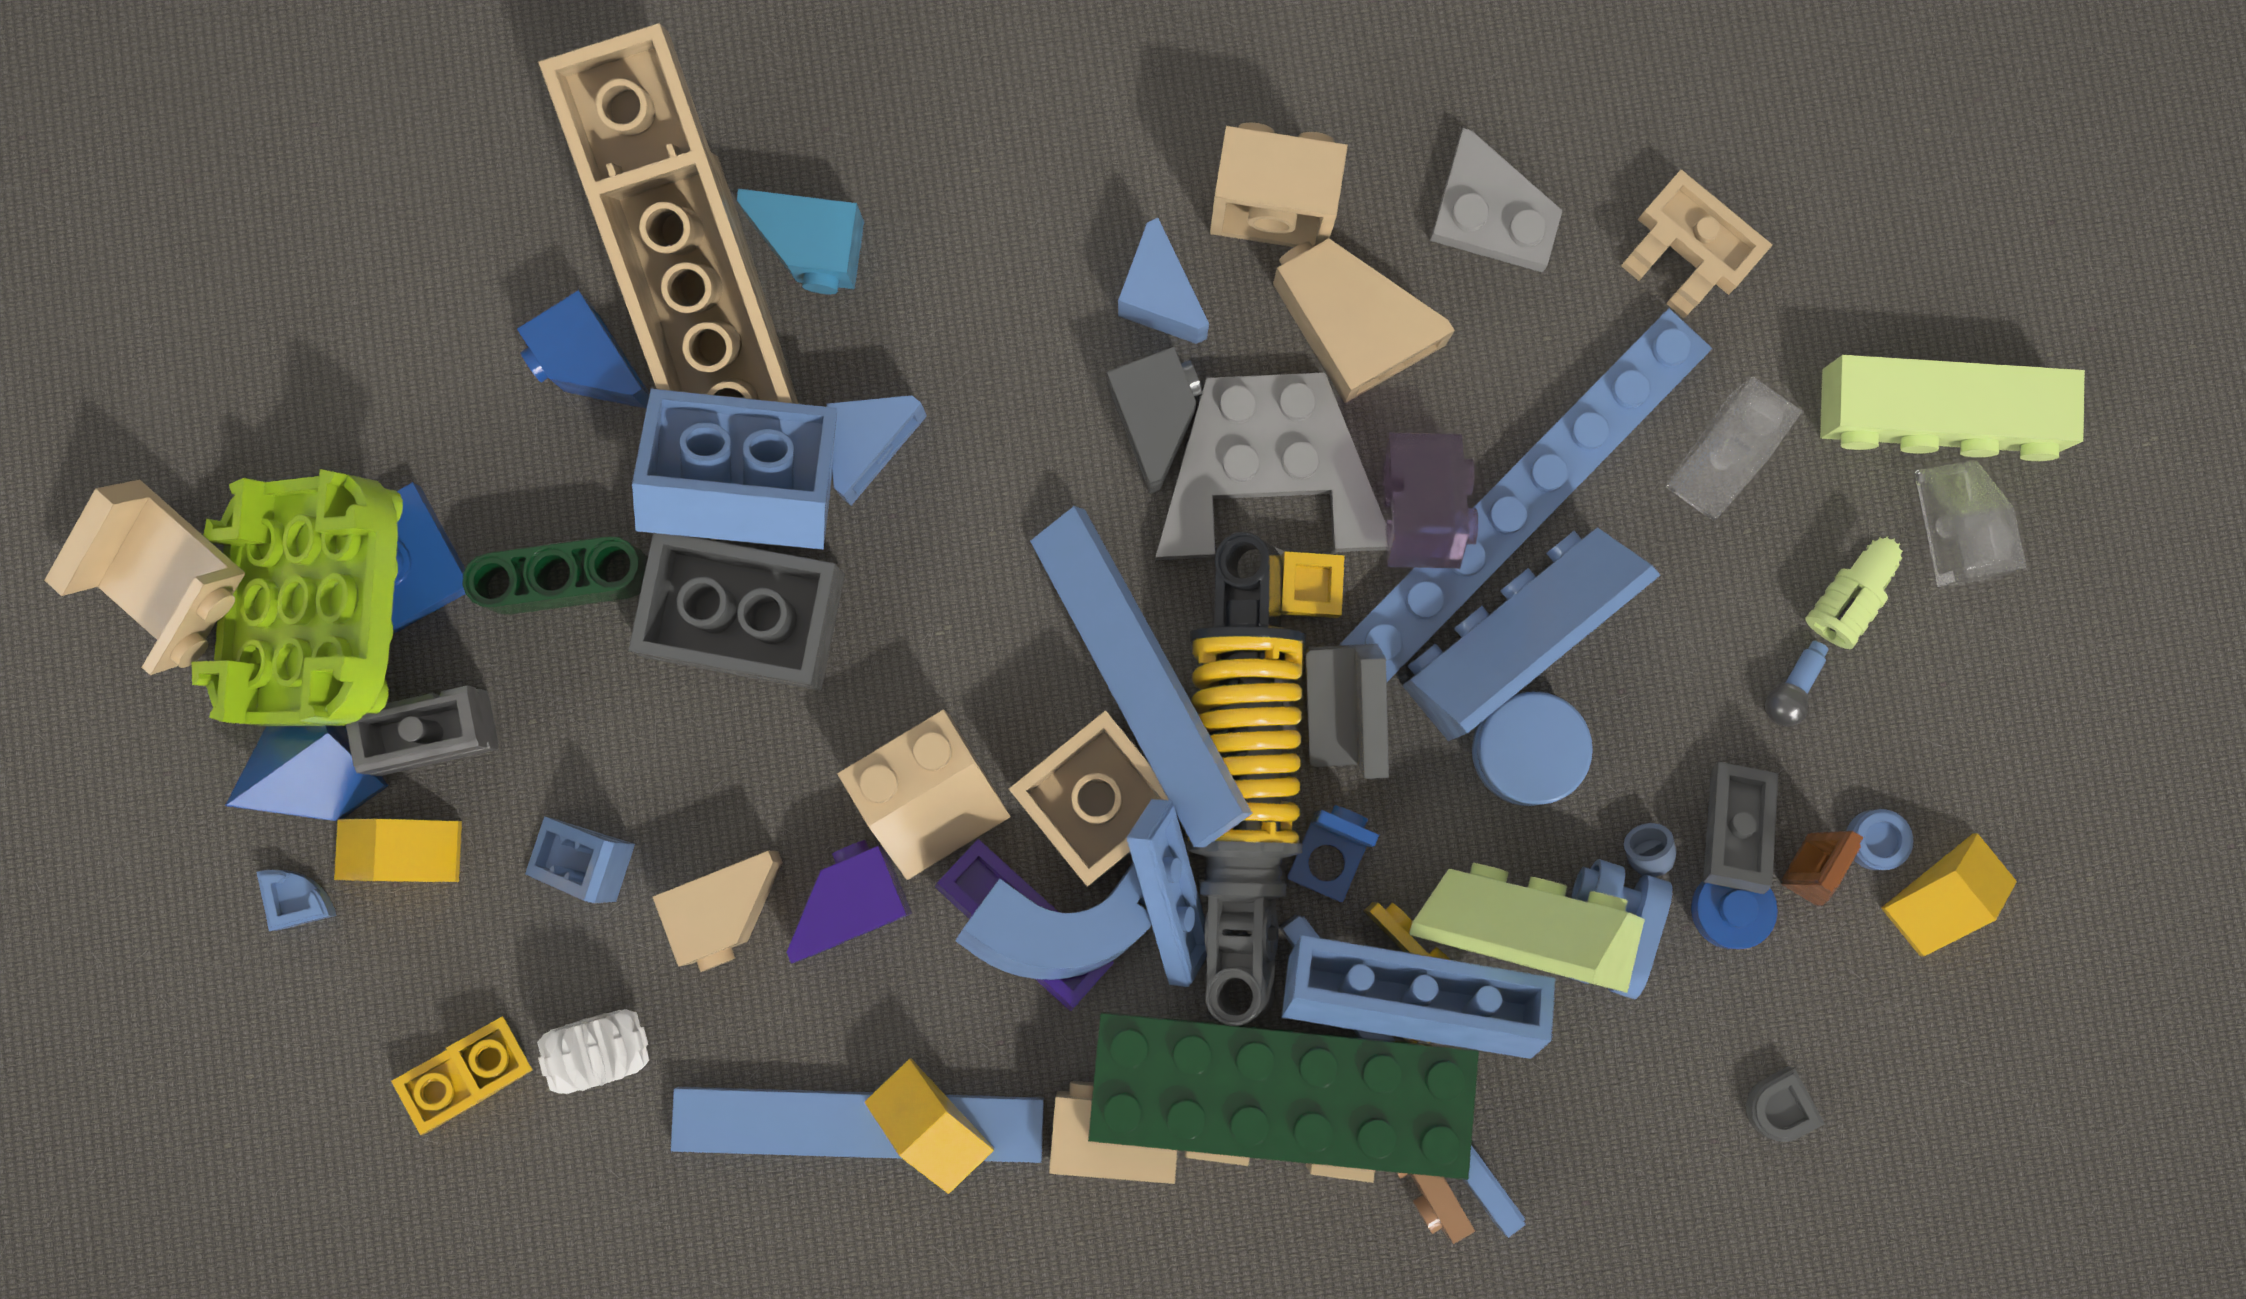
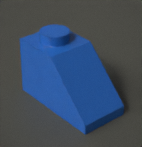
M579 290L517 329L528 348L520 352L521 356L540 382L549 378L567 393L647 408L649 391L594 306Z

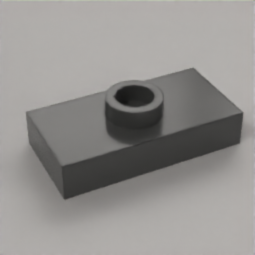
M1718 762L1711 770L1703 882L1759 894H1765L1772 887L1779 773L1724 762Z

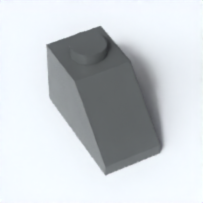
M1175 347L1107 372V387L1149 494L1161 490L1194 417L1196 406L1194 396L1202 394L1201 385L1193 364L1190 360L1181 363Z

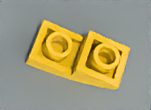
M503 1016L446 1047L447 1050L391 1081L420 1135H424L533 1070Z

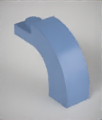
M1132 862L1104 902L1091 909L1077 913H1060L1044 909L999 879L955 941L984 962L1004 972L1032 979L1054 980L1080 976L1110 963L1123 954L1152 924L1148 911L1137 904V902H1140L1146 907L1135 865Z

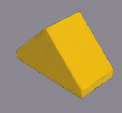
M338 819L334 880L459 882L462 821Z
M1973 833L1882 906L1881 909L1918 955L1926 956L1995 921L2017 881L1980 835Z
M912 1058L903 1064L864 1102L898 1155L948 1194L995 1149Z

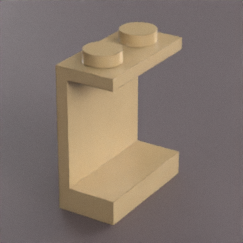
M141 480L95 488L44 581L61 596L95 587L101 589L157 639L141 667L149 675H153L177 666L180 668L188 667L191 665V662H196L205 653L208 647L206 638L215 623L226 615L234 605L235 597L233 593L244 577L245 572Z

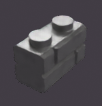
M468 685L441 691L440 695L431 693L386 703L383 710L379 713H366L359 721L346 724L353 766L356 773L383 776L498 750L499 744L488 692Z

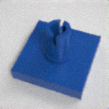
M413 482L397 491L402 497L403 510L397 522L398 541L396 559L398 562V573L394 581L391 619L393 634L465 595L462 585L465 567L421 486Z

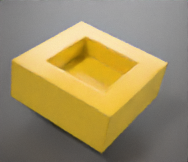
M1285 551L1281 555L1283 563L1281 614L1329 618L1340 617L1342 615L1345 555Z

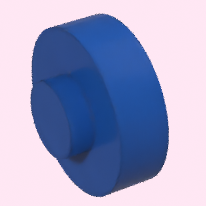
M1702 881L1696 888L1691 903L1693 922L1699 933L1708 942L1724 949H1747L1760 944L1770 935L1777 920V902L1771 888L1765 894H1759Z

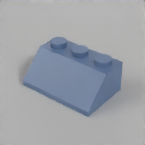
M650 389L632 481L636 531L824 549L837 408Z

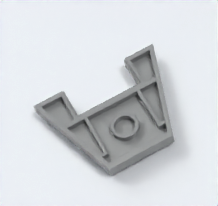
M1326 373L1206 378L1155 560L1215 557L1213 499L1330 494L1333 552L1392 550L1395 547Z

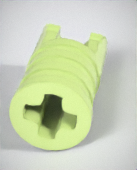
M1888 536L1884 539L1879 537L1877 541L1872 540L1871 545L1866 547L1867 551L1861 553L1851 569H1840L1835 576L1834 582L1830 583L1825 590L1824 596L1819 598L1815 608L1805 618L1807 624L1827 641L1845 649H1853L1858 642L1859 636L1863 635L1868 628L1869 622L1873 621L1878 614L1879 608H1882L1888 600L1884 590L1890 583L1891 577H1894L1895 571H1897L1900 565L1899 561L1902 560L1901 553L1903 550L1899 548L1900 543L1897 544L1895 538L1891 540ZM1852 598H1854V602L1848 608L1844 616L1841 618V620H1838L1839 616L1844 611L1848 603L1851 601Z

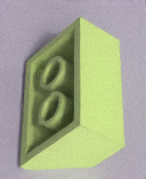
M1472 863L1470 874L1448 869L1411 925L1409 935L1627 993L1645 919L1625 912L1628 900L1590 891L1588 901L1584 902L1565 897L1566 885L1536 877H1530L1528 888L1506 883L1508 871Z

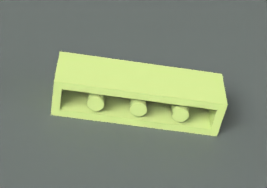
M1841 355L1822 369L1820 438L1841 440L1842 448L1853 450L1877 448L1879 442L1899 443L1901 444L1900 450L1906 453H1932L1938 451L1939 446L1960 447V454L1966 457H1990L1998 455L1999 450L2020 451V459L2055 460L2059 458V452L2083 442L2085 370Z

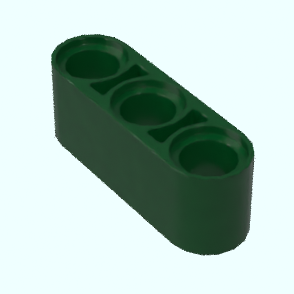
M601 537L492 552L477 556L467 565L463 573L462 585L465 594L473 603L496 613L507 615L627 599L641 593L648 557L643 551L619 537ZM628 554L631 562L628 574L620 581L610 582L606 574L610 560L617 555ZM567 562L570 568V577L567 583L560 589L550 590L547 579L551 568L558 563ZM506 570L510 578L509 586L502 596L492 599L488 591L489 582L497 572Z

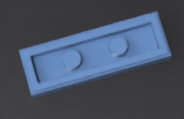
M1151 799L1126 838L1169 985L1189 987L1207 957L1205 917L1172 800Z

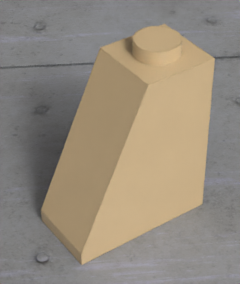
M1329 238L1312 247L1309 241L1301 243L1285 253L1279 260L1281 266L1277 267L1273 285L1344 403L1446 346L1455 331L1449 320Z

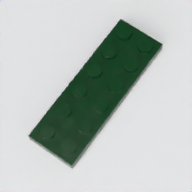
M1101 1012L1088 1142L1469 1180L1479 1051L1461 1047Z

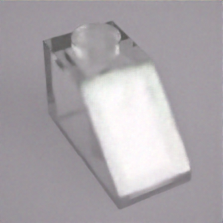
M1753 376L1750 377L1729 395L1665 487L1711 520H1716L1769 460L1803 411Z
M1977 460L1920 469L1914 472L1938 588L1995 579L2027 568L2014 507Z

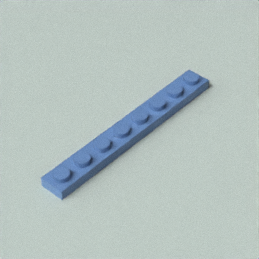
M1668 308L1338 646L1378 644L1386 657V680L1388 682L1712 348Z

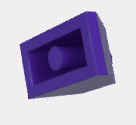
M862 840L832 853L836 864L820 871L788 947L787 955L791 964L805 960L913 914L891 859L883 846L869 849L867 841Z

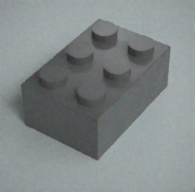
M653 533L628 651L646 659L822 691L845 573L835 563L688 536Z

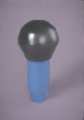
M1812 641L1809 648L1803 650L1787 681L1781 683L1780 687L1775 688L1767 695L1765 710L1768 717L1776 724L1794 726L1807 716L1808 693L1826 662L1825 656L1829 650L1823 643Z

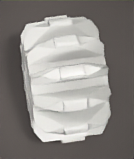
M627 1009L603 1013L574 1023L565 1024V1026L545 1033L537 1041L541 1057H538L542 1075L546 1076L550 1091L560 1094H568L578 1090L583 1091L614 1080L623 1079L627 1075L637 1073L649 1061L646 1049L648 1041L644 1026L640 1027L637 1012Z

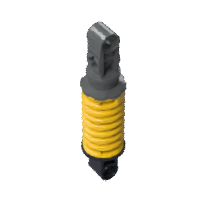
M1248 532L1234 533L1225 538L1219 545L1215 556L1214 626L1190 631V642L1193 643L1192 653L1199 663L1204 664L1197 667L1192 673L1194 685L1201 690L1192 696L1191 703L1195 710L1201 713L1198 715L1253 813L1206 847H1194L1189 837L1188 841H1185L1186 850L1205 856L1206 878H1204V881H1200L1199 894L1209 897L1205 921V947L1207 952L1206 1004L1215 1019L1231 1026L1259 1020L1267 1015L1275 1000V956L1279 933L1276 899L1286 896V884H1282L1280 876H1282L1280 865H1282V858L1302 853L1299 835L1296 831L1292 830V821L1297 820L1300 816V808L1295 803L1282 801V797L1294 796L1300 791L1299 780L1295 777L1282 776V773L1295 772L1301 766V759L1297 754L1283 753V749L1298 747L1301 743V735L1296 730H1284L1283 725L1298 724L1301 721L1302 712L1297 707L1283 706V701H1298L1302 696V688L1296 683H1275V679L1296 680L1301 677L1303 645L1306 644V633L1281 627L1283 572L1281 556L1273 546ZM1258 549L1261 554L1259 570L1253 576L1241 579L1238 574V562L1241 556L1247 551ZM1249 930L1252 932V935H1235L1232 931ZM1236 978L1247 982L1253 993L1252 1004L1246 1012L1237 1010L1229 999V988Z

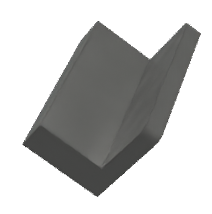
M1361 644L1307 648L1305 651L1308 758L1310 764L1313 767L1358 765L1364 779L1389 778L1386 657L1379 645Z

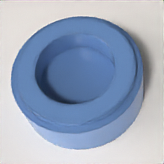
M1890 810L1864 811L1852 819L1846 830L1854 831L1864 837L1854 861L1870 870L1897 868L1908 859L1913 848V834L1909 824L1902 816Z

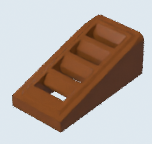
M1854 831L1807 834L1781 879L1783 881L1781 885L1814 905L1823 906L1824 903L1829 901L1861 848L1860 843L1864 837Z

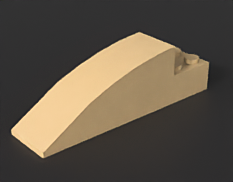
M658 23L539 61V66L656 389L799 404L718 156L710 151L669 32Z

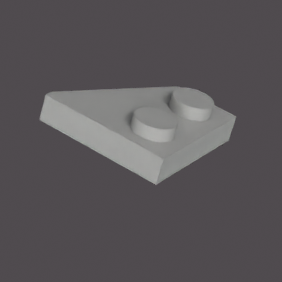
M1463 128L1459 136L1430 241L1543 272L1549 262L1563 210L1472 130Z

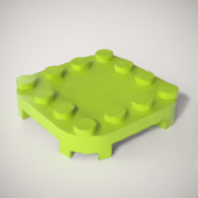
M320 469L319 476L270 482L242 478L230 483L229 488L235 496L230 500L221 521L206 519L203 536L211 543L224 545L223 554L242 569L245 575L233 593L235 597L234 605L226 615L217 621L214 661L191 662L192 685L206 686L213 706L209 718L227 723L261 726H334L359 721L366 713H379L385 707L388 699V686L384 679L388 665L389 644L393 636L391 619L394 581L398 573V562L396 559L398 541L397 522L403 510L401 495L395 490L385 489L376 480Z

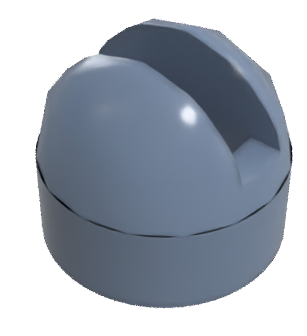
M1655 823L1642 824L1633 828L1625 837L1624 849L1627 860L1631 867L1641 876L1645 874L1653 877L1663 876L1673 868L1676 859V846L1671 831L1665 826Z

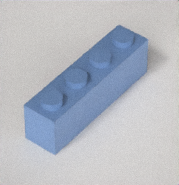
M1301 935L1288 959L1282 1017L1531 1059L1551 1042L1555 978Z

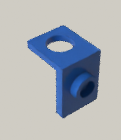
M1334 805L1331 813L1324 810L1314 812L1301 843L1302 853L1296 855L1287 879L1338 902H1343L1366 847H1374L1379 835L1365 829L1368 821L1367 818L1346 808ZM1322 845L1335 847L1343 856V870L1337 878L1331 881L1317 879L1309 869L1308 862L1312 851Z

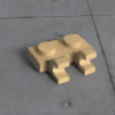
M1681 169L1639 217L1638 220L1651 231L1634 249L1621 267L1639 281L1669 246L1697 268L1666 303L1681 317L1685 318L1715 284L1729 295L1770 249L1772 244Z

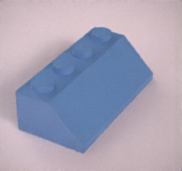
M1598 527L1583 539L1574 530L1546 553L1553 563L1535 576L1527 568L1500 590L1507 601L1491 614L1481 606L1458 624L1454 629L1461 638L1443 652L1435 643L1410 663L1408 668L1415 676L1402 686L1447 741L1465 735L1660 576L1658 571L1650 563Z

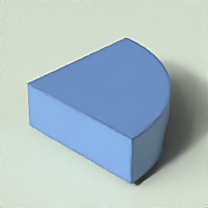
M263 870L257 872L269 931H278L337 916L328 894L311 878L289 870Z

